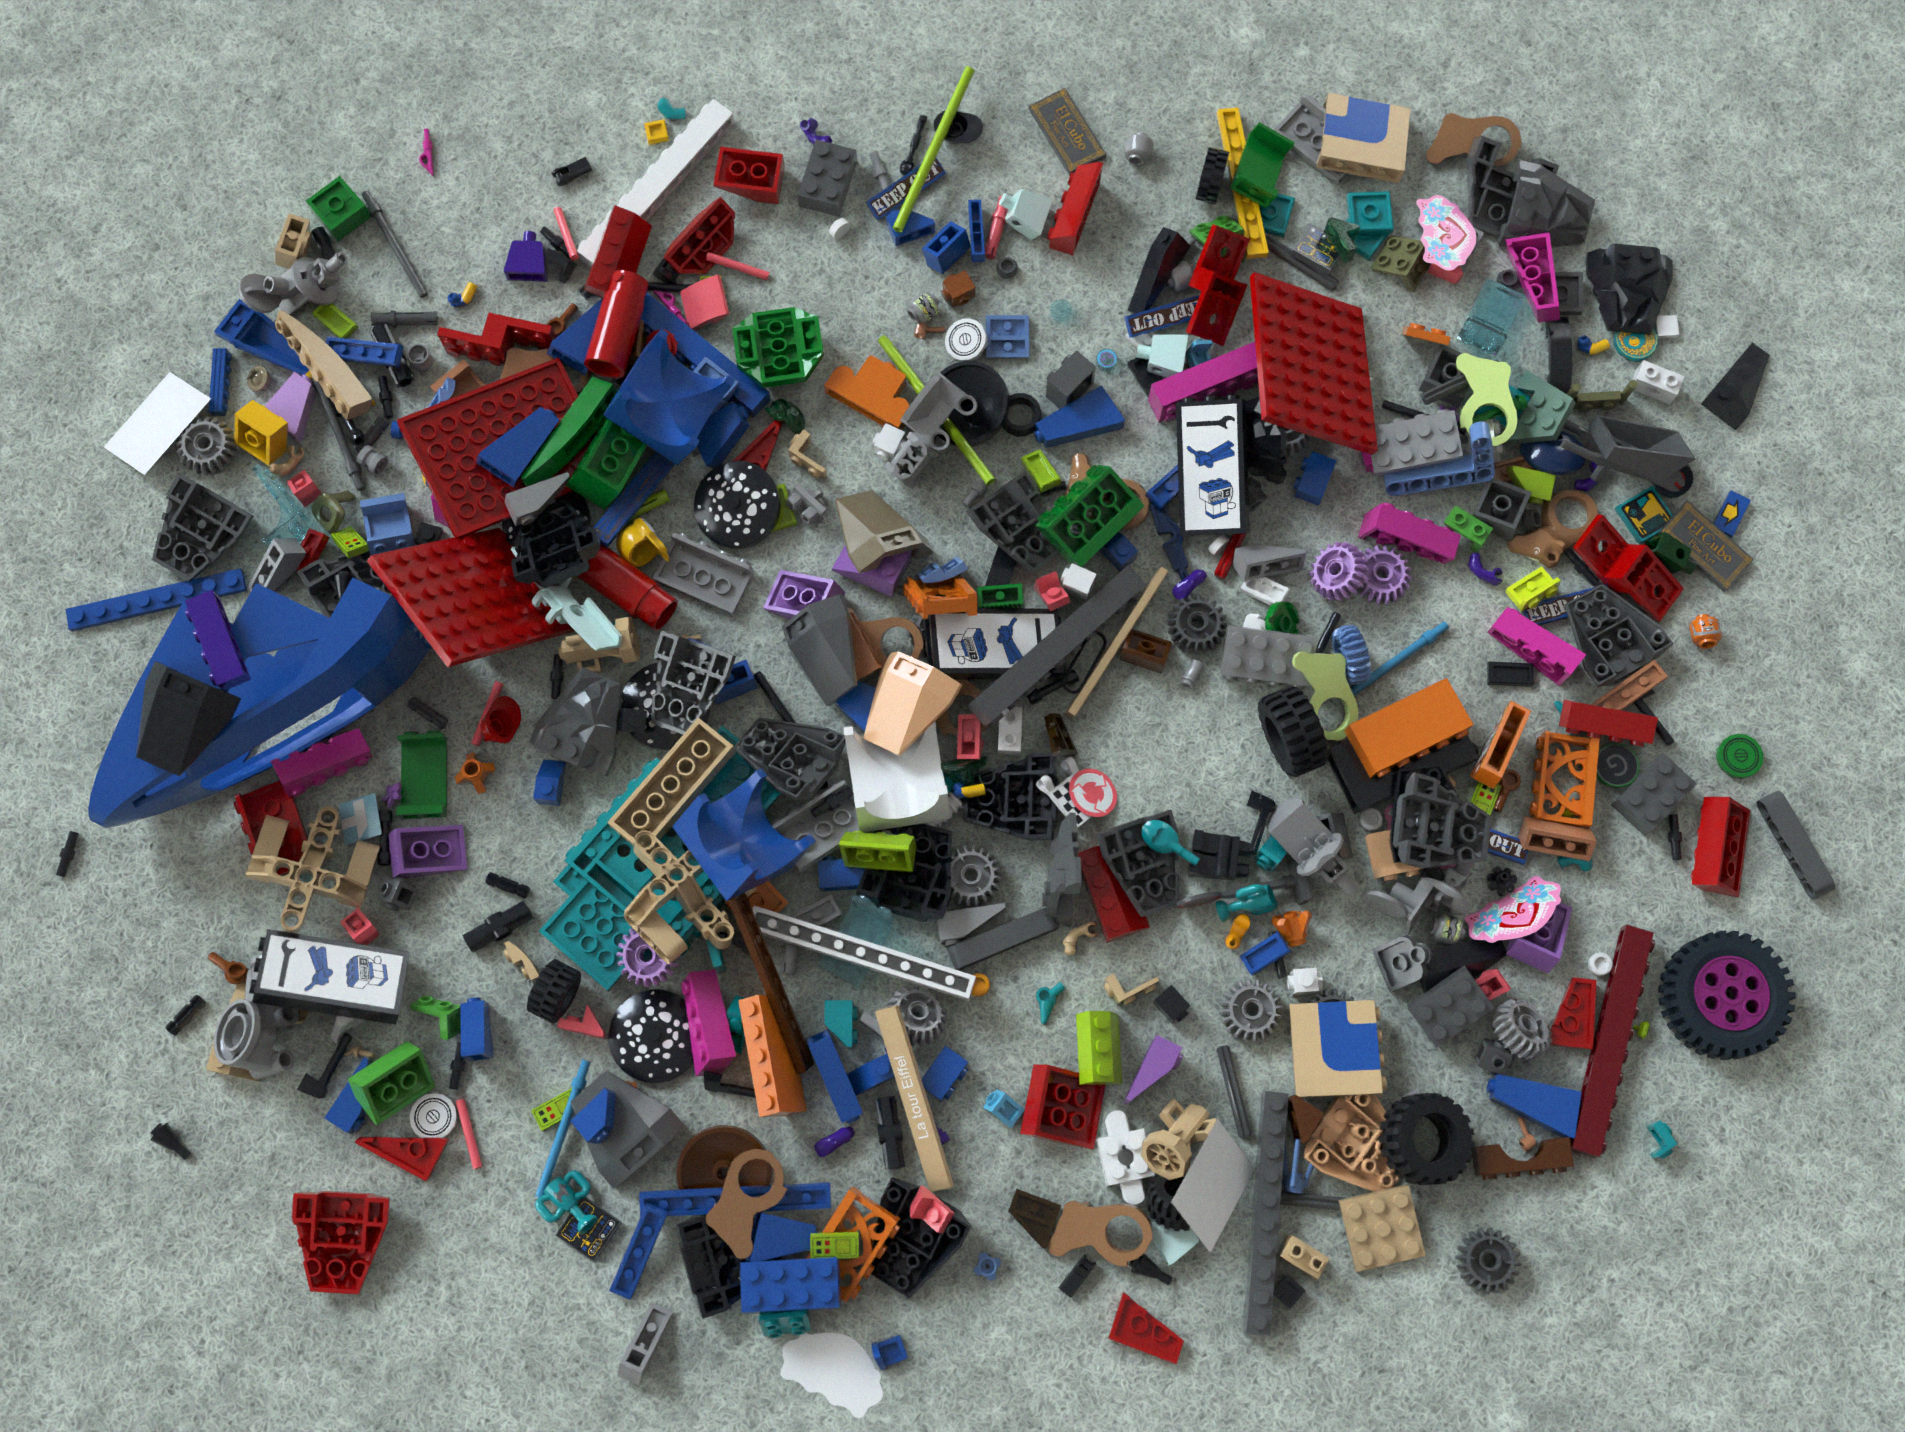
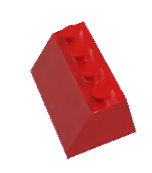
M1095 162L1078 165L1075 173L1071 172L1068 180L1069 190L1064 191L1061 199L1063 206L1061 209H1057L1054 221H1056L1055 227H1050L1048 232L1049 248L1072 256L1074 255L1101 183L1103 163Z
M614 205L584 290L604 297L615 271L625 270L636 273L652 225L636 213Z
M1704 797L1703 805L1700 808L1701 821L1697 830L1698 843L1694 851L1695 864L1694 870L1691 873L1692 885L1703 891L1739 897L1751 810L1731 797Z
M1100 846L1078 852V857L1081 859V876L1106 942L1109 943L1150 928L1146 916L1140 917L1105 862Z

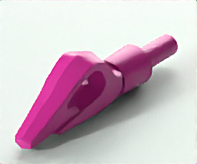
M425 128L424 153L420 155L419 162L434 176L432 141L430 140L429 129ZM424 159L428 160L427 165L424 164Z
M653 291L669 311L685 324H688L682 317L681 311L674 305L676 298L672 294Z

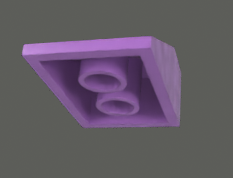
M845 545L832 571L892 597L910 564L912 550L884 557L878 569L859 574L848 557Z
M780 570L763 609L791 619L809 604L838 594H843L844 597L846 592L832 579Z
M463 825L395 828L388 834L393 879H396V877L415 878L467 870Z
M1560 902L1556 905L1547 923L1537 932L1524 937L1510 939L1506 955L1549 973L1561 959L1572 907Z
M1156 1035L1148 1048L1123 1103L1129 1104L1172 1069L1176 1070L1183 1058V1054L1180 1053L1182 1047Z

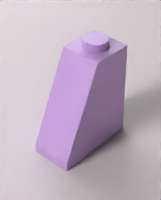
M294 372L265 407L288 422L287 434L300 443L304 436L317 391L312 386L314 382L304 374L300 376Z

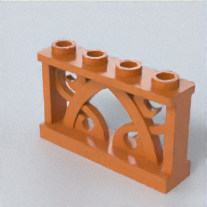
M960 574L934 583H923L921 580H913L910 576L906 577V583H903L904 597H907L908 602L912 604V607L916 609V612L923 619H928V615L966 612L968 616L977 615V593ZM941 594V595H946V596H945V597H941V596H934V595Z
M1544 731L1537 737L1535 748L1539 752L1533 766V770L1536 771V780H1533L1531 792L1534 793V801L1531 802L1529 814L1532 815V818L1584 828L1592 826L1600 738H1585ZM1554 742L1561 744L1565 750V755L1562 756V752L1558 748H1555L1556 755H1551L1549 753V745ZM1568 744L1582 746L1584 750L1571 753ZM1547 761H1549L1550 763H1552L1548 768H1547ZM1572 761H1574L1575 766L1577 764L1582 765V771H1576ZM1567 764L1569 772L1576 779L1581 780V785L1570 788L1563 796L1554 785L1551 776L1557 769ZM1573 792L1579 794L1580 799L1575 800L1572 797L1571 801H1569V797ZM1548 800L1551 802L1549 809L1554 808L1557 803L1561 807L1556 814L1550 815L1543 809L1544 801ZM1567 809L1571 813L1578 815V819L1562 817L1561 815Z
M854 1186L848 1190L822 1233L856 1232L859 1229L861 1232L863 1254L859 1258L844 1260L839 1258L842 1280H844L845 1274L852 1276L851 1283L848 1286L840 1285L841 1299L844 1302H847L850 1298L855 1299L862 1289L859 1285L863 1277L868 1279L875 1268L872 1265L876 1257L880 1259L888 1248L884 1245L889 1237L893 1239L900 1229V1226L897 1225L900 1220L899 1217L862 1194ZM858 1201L872 1212L864 1217L854 1202ZM872 1217L882 1218L885 1222L884 1231L876 1233L874 1228L879 1224L872 1223L868 1226L867 1221ZM846 1219L850 1220L851 1225L856 1221L857 1225L847 1229L844 1226V1221ZM872 1240H879L872 1251ZM810 1252L805 1259H810ZM865 1263L858 1274L854 1267Z

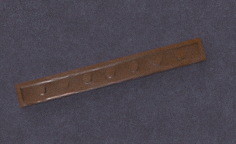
M745 893L731 899L729 904L798 1074L804 1073L814 1064V1061L747 895Z

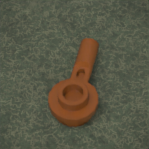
M571 303L560 317H555L547 322L546 325L552 326L556 338L566 330L565 324L578 310L574 303Z
M1506 769L1503 777L1498 782L1502 787L1493 807L1494 811L1501 812L1509 792L1516 790L1520 786L1521 778L1515 770Z
M211 952L208 955V960L225 971L224 975L227 982L241 984L246 981L248 969L244 964L235 961L229 962L215 952Z

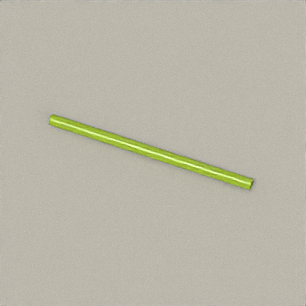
M966 66L892 227L896 232L902 233L974 75L975 70L972 67Z
M887 335L881 336L878 339V343L897 368L906 375V380L916 393L919 394L925 385ZM948 417L942 424L944 430L987 486L993 484L996 480Z

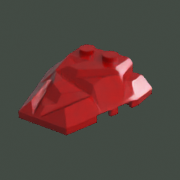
M338 1191L293 1193L292 1221L293 1225L296 1224L299 1236L297 1241L299 1247L302 1248L305 1260L303 1265L310 1292L360 1293L389 1222V1197L376 1196L373 1193Z

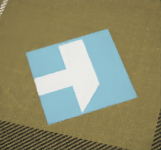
M375 793L339 804L345 846L358 840L362 841L382 834Z

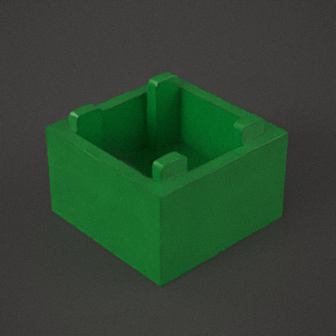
M338 176L306 200L312 213L337 242L371 218L365 204L341 176Z

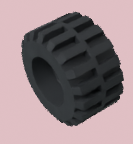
M553 959L537 977L527 1000V1011L552 1024L556 1023L559 1018L563 1017L575 998L581 982V972L557 959Z
M1188 1171L1183 1177L1171 1180L1155 1174V1177L1151 1179L1147 1211L1150 1212L1152 1219H1156L1155 1223L1159 1226L1164 1225V1228L1168 1230L1170 1228L1174 1229V1231H1179L1180 1229L1188 1231L1190 1229L1188 1223L1171 1202Z

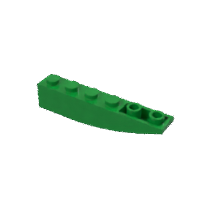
M595 377L590 379L521 476L526 487L550 479L585 446L606 418L603 414L617 393L613 383Z

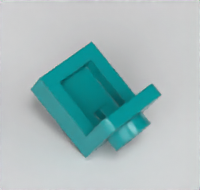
M1661 1120L1654 1121L1648 1125L1647 1129L1660 1145L1650 1156L1652 1158L1660 1157L1664 1159L1672 1154L1674 1151L1671 1148L1676 1146L1677 1142L1672 1137L1673 1133L1670 1127L1665 1122L1662 1123Z

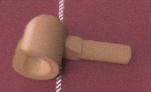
M919 323L915 328L914 337L924 339L926 332H945V327H931L925 323Z
M1519 1117L1517 1119L1524 1138L1519 1140V1144L1527 1152L1535 1146L1536 1140L1529 1133L1524 1118Z

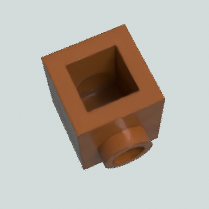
M966 270L945 278L941 294L946 302L951 303L952 307L957 305L963 306L971 298L975 297L976 287Z

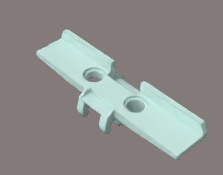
M512 547L511 551L513 552L515 557H517L515 547ZM572 577L547 588L535 583L540 590L532 599V604L538 608L542 602L545 606L551 607V610L545 617L549 624H552L554 619L560 624L568 623L595 651L620 647L622 635L592 599L587 598L584 604L580 605L571 595L568 585Z

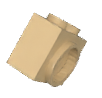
M288 213L275 249V265L290 269L296 260L306 257L312 238L310 220Z

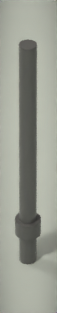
M364 191L361 195L368 206L367 210L371 217L377 221L419 297L427 296L428 293L382 215L383 210L374 201L370 192Z
M313 379L347 464V473L352 477L357 491H362L365 489V485L360 475L361 469L359 464L355 463L330 398L325 395L318 381Z

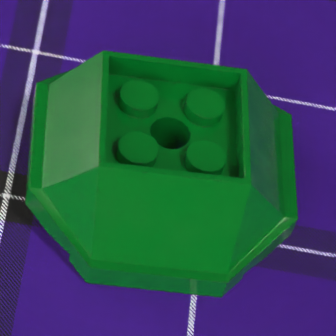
M796 307L751 313L740 324L732 328L737 368L762 388L806 382L824 357L818 316L812 313L809 314Z

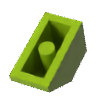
M1518 466L1507 467L1506 472L1514 485L1532 492L1529 503L1542 505V502L1551 500L1556 475Z

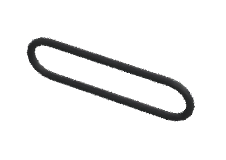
M1096 631L1097 635L1102 637L1104 644L1080 687L1077 690H1070L1067 688L1065 680L1086 645V640L1083 641L1082 648L1078 650L1062 679L1063 688L1071 694L1081 691L1106 648L1107 640L1098 631Z

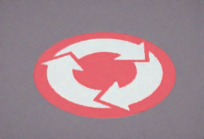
M1083 769L1072 777L1069 784V794L1078 810L1091 817H1103L1114 809L1117 802V791L1106 774L1096 769Z

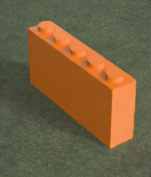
M1445 678L1349 724L1344 732L1369 777L1372 778L1378 775L1381 778L1389 774L1392 767L1398 766V768H1402L1411 762V758L1417 756L1420 759L1428 755L1431 748L1441 749L1450 743L1448 740L1454 737L1459 740L1469 734L1468 730L1474 724L1450 682Z
M756 995L738 1000L759 1117H781L806 1112L807 1108L801 1075L797 1072L767 995Z

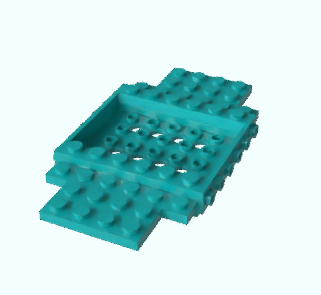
M723 725L716 731L733 746L740 740ZM735 752L699 795L705 793L710 800L708 804L713 803L743 784L755 770ZM657 758L653 761H648L642 768L643 773L628 783L626 792L623 795H618L613 800L612 807L608 812L604 811L597 818V824L592 830H586L581 837L582 841L577 846H573L568 850L565 855L567 858L564 860L568 865L553 882L569 897L539 930L543 936L608 992L624 975L621 971L625 968V965L618 966V962L623 961V957L616 955L618 952H623V949L618 947L619 943L626 944V941L622 938L623 935L631 937L629 930L632 927L625 920L624 911L639 892L652 881L654 874L648 867L643 872L635 869V863L639 858L635 855L633 846L615 832L607 822L660 762ZM764 780L761 789V802L764 813L782 794L766 780ZM665 834L660 840L677 859L687 852L683 849V841L678 834L674 837H668ZM621 845H628L631 852L627 857L618 855V848ZM663 858L655 859V862L658 864L666 863ZM696 860L688 861L692 866L699 865ZM704 871L695 879L705 897H711L713 899L712 904L721 912L720 907L725 903V899ZM677 874L670 876L675 881H679L682 879V877ZM655 889L653 890V893L656 895H663L664 891L661 889ZM670 899L656 912L686 943L688 949L681 954L683 956L691 947L689 943L693 938H699L702 933L685 919L686 913L679 901H672ZM707 915L701 917V919L704 922L709 921L710 919L712 920V918ZM647 949L644 952V958L649 962L653 957V953L650 949Z

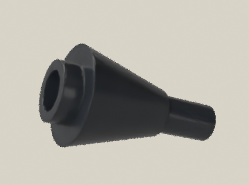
M340 571L338 575H334L339 601L351 579H356V577L352 576L351 572Z
M168 1122L164 1125L159 1123L151 1131L150 1134L153 1137L150 1141L176 1152L184 1160L191 1154L180 1143Z
M1145 1253L1138 1259L1130 1261L1131 1273L1153 1279L1156 1278L1167 1285L1173 1279L1172 1276L1160 1270Z

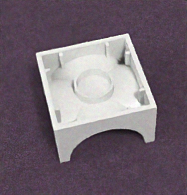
M935 722L900 756L863 739V736L854 731L852 726L843 728L859 831L871 832L950 819L948 791L943 777Z

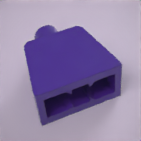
M525 231L523 241L514 240L511 242L504 266L507 280L548 282L546 256H544L546 251L543 243L536 241L535 232Z

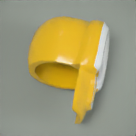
M638 517L634 520L633 524L619 533L616 542L617 551L622 558L633 566H643L649 563L656 555H661L669 563L668 549L644 518Z

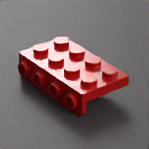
M280 781L244 795L240 793L235 794L236 801L233 804L236 812L241 814L243 822L240 824L244 834L249 837L250 843H248V848L251 855H253L265 817L270 815L290 821L285 832L284 844L280 847L277 857L299 863L304 853L301 852L304 840H308V836L294 796L288 798ZM282 867L276 873L279 876L288 874L290 870Z

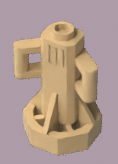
M633 618L615 619L614 627L622 635V642L619 648L595 651L579 634L565 637L566 640H562L561 646L558 647L561 660L565 659L567 664L576 662L578 672L583 667L595 673H602L601 657L622 658L623 663L640 661V644ZM594 659L595 665L584 667L583 661Z
M1171 1099L1159 1114V1117L1169 1130L1163 1129L1150 1133L1142 1145V1158L1152 1172L1168 1180L1183 1177L1191 1164V1144L1193 1142L1205 1141L1217 1119H1209L1210 1114L1201 1105L1189 1104L1184 1110L1177 1100ZM1173 1112L1178 1117L1176 1121L1171 1116Z

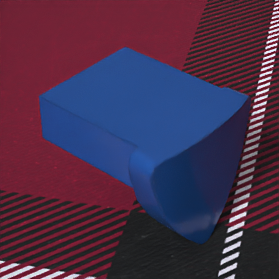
M900 1335L877 1343V1341L872 1343L873 1356L881 1371L886 1370V1367L908 1358Z

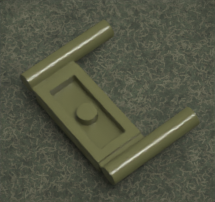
M1635 380L1629 381L1622 392L1578 393L1581 386L1575 383L1567 395L1576 402L1573 409H1580L1583 412L1590 411L1593 408L1610 410L1617 404L1625 403L1637 387V382Z

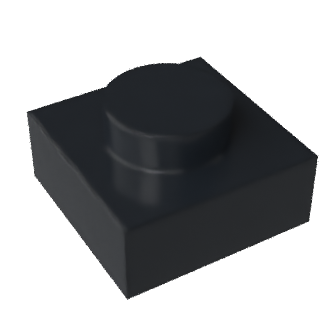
M421 522L414 543L421 545L439 541L443 533L442 527Z
M1286 1274L1274 1288V1295L1289 1309L1306 1292L1289 1274Z

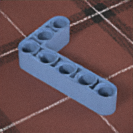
M1476 422L1470 426L1471 454L1464 455L1463 459L1384 474L1387 494L1399 496L1492 480L1495 477V467L1489 424L1486 422Z

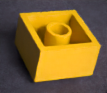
M251 400L235 413L234 443L269 466V464L275 462L287 451L288 422L281 416H277L268 410L264 405Z

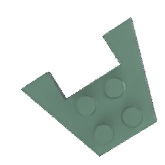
M1526 370L1517 389L1524 393L1533 394L1519 420L1514 434L1502 445L1557 440L1576 404L1572 397ZM1500 425V426H1501V433H1500V434H1502V433L1505 431V428H1506L1505 425Z

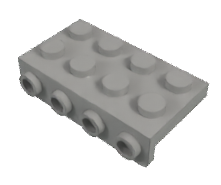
M1303 94L1300 102L1279 123L1274 131L1295 142L1291 149L1316 168L1317 159L1321 152L1326 109L1314 97ZM1316 168L1336 184L1347 175V173Z
M1444 409L1428 416L1427 414H1419L1413 419L1408 420L1399 418L1388 424L1375 423L1378 451L1371 455L1375 476L1463 459L1455 410Z
M673 533L671 536L672 541L667 551L670 561L668 563L664 558L662 559L653 580L716 609L734 615L754 575L751 563L744 559L736 560L731 558V555L723 550L717 552L711 549V546L705 542H694L691 540V537L684 533H679V535Z
M1228 625L1220 673L1224 675V678L1230 680H1237L1238 677L1247 678L1246 681L1252 683H1260V680L1269 681L1268 684L1274 686H1282V683H1287L1299 689H1304V686L1310 687L1303 673L1293 667L1292 660L1294 655L1301 651L1315 654L1318 637Z
M844 780L839 783H833L827 791L820 795H815L805 805L794 808L789 815L783 819L779 818L772 823V827L788 839L801 840L810 834L816 842L794 865L799 874L840 848L839 842L845 832L859 831L853 795L839 803L840 806L836 809L828 810L817 818H814L811 813L812 809L825 802L824 799L832 794L835 796L845 790L847 783Z

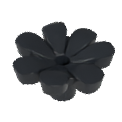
M1499 866L1493 868L1494 874L1490 873L1486 877L1487 881L1491 882L1488 888L1491 891L1498 889L1497 894L1499 896H1504L1506 890L1512 893L1515 889L1512 883L1517 882L1516 875H1510L1511 869L1507 867L1503 871Z

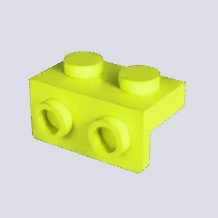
M1541 566L1506 588L1505 593L1522 612L1527 608H1535L1541 602V599L1545 597L1550 598L1558 592L1561 580L1558 577L1553 580Z

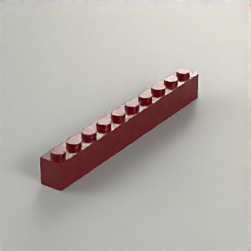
M1625 925L1620 928L1612 961L1613 968L1609 973L1594 1035L1593 1049L1590 1051L1581 1088L1575 1138L1570 1140L1573 1152L1597 1158L1604 1154L1607 1141L1604 1139L1606 1131H1609L1612 1125L1610 1114L1618 1100V1096L1615 1093L1617 1086L1621 1085L1623 1079L1621 1068L1628 1058L1629 1052L1626 1050V1047L1634 1033V1028H1631L1633 1019L1637 1018L1639 1012L1637 1001L1644 991L1642 980L1649 970L1650 962L1647 959L1649 953H1652L1654 949V932L1631 925Z

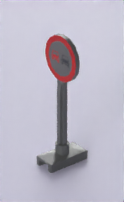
M1293 857L1287 861L1290 875L1283 876L1282 879L1257 883L1262 886L1269 884L1272 890L1294 888L1298 905L1312 900L1307 876H1301L1297 873L1298 863ZM1247 886L1228 889L1224 892H1208L1187 897L1176 902L1177 908L1199 906L1222 898H1236V892Z

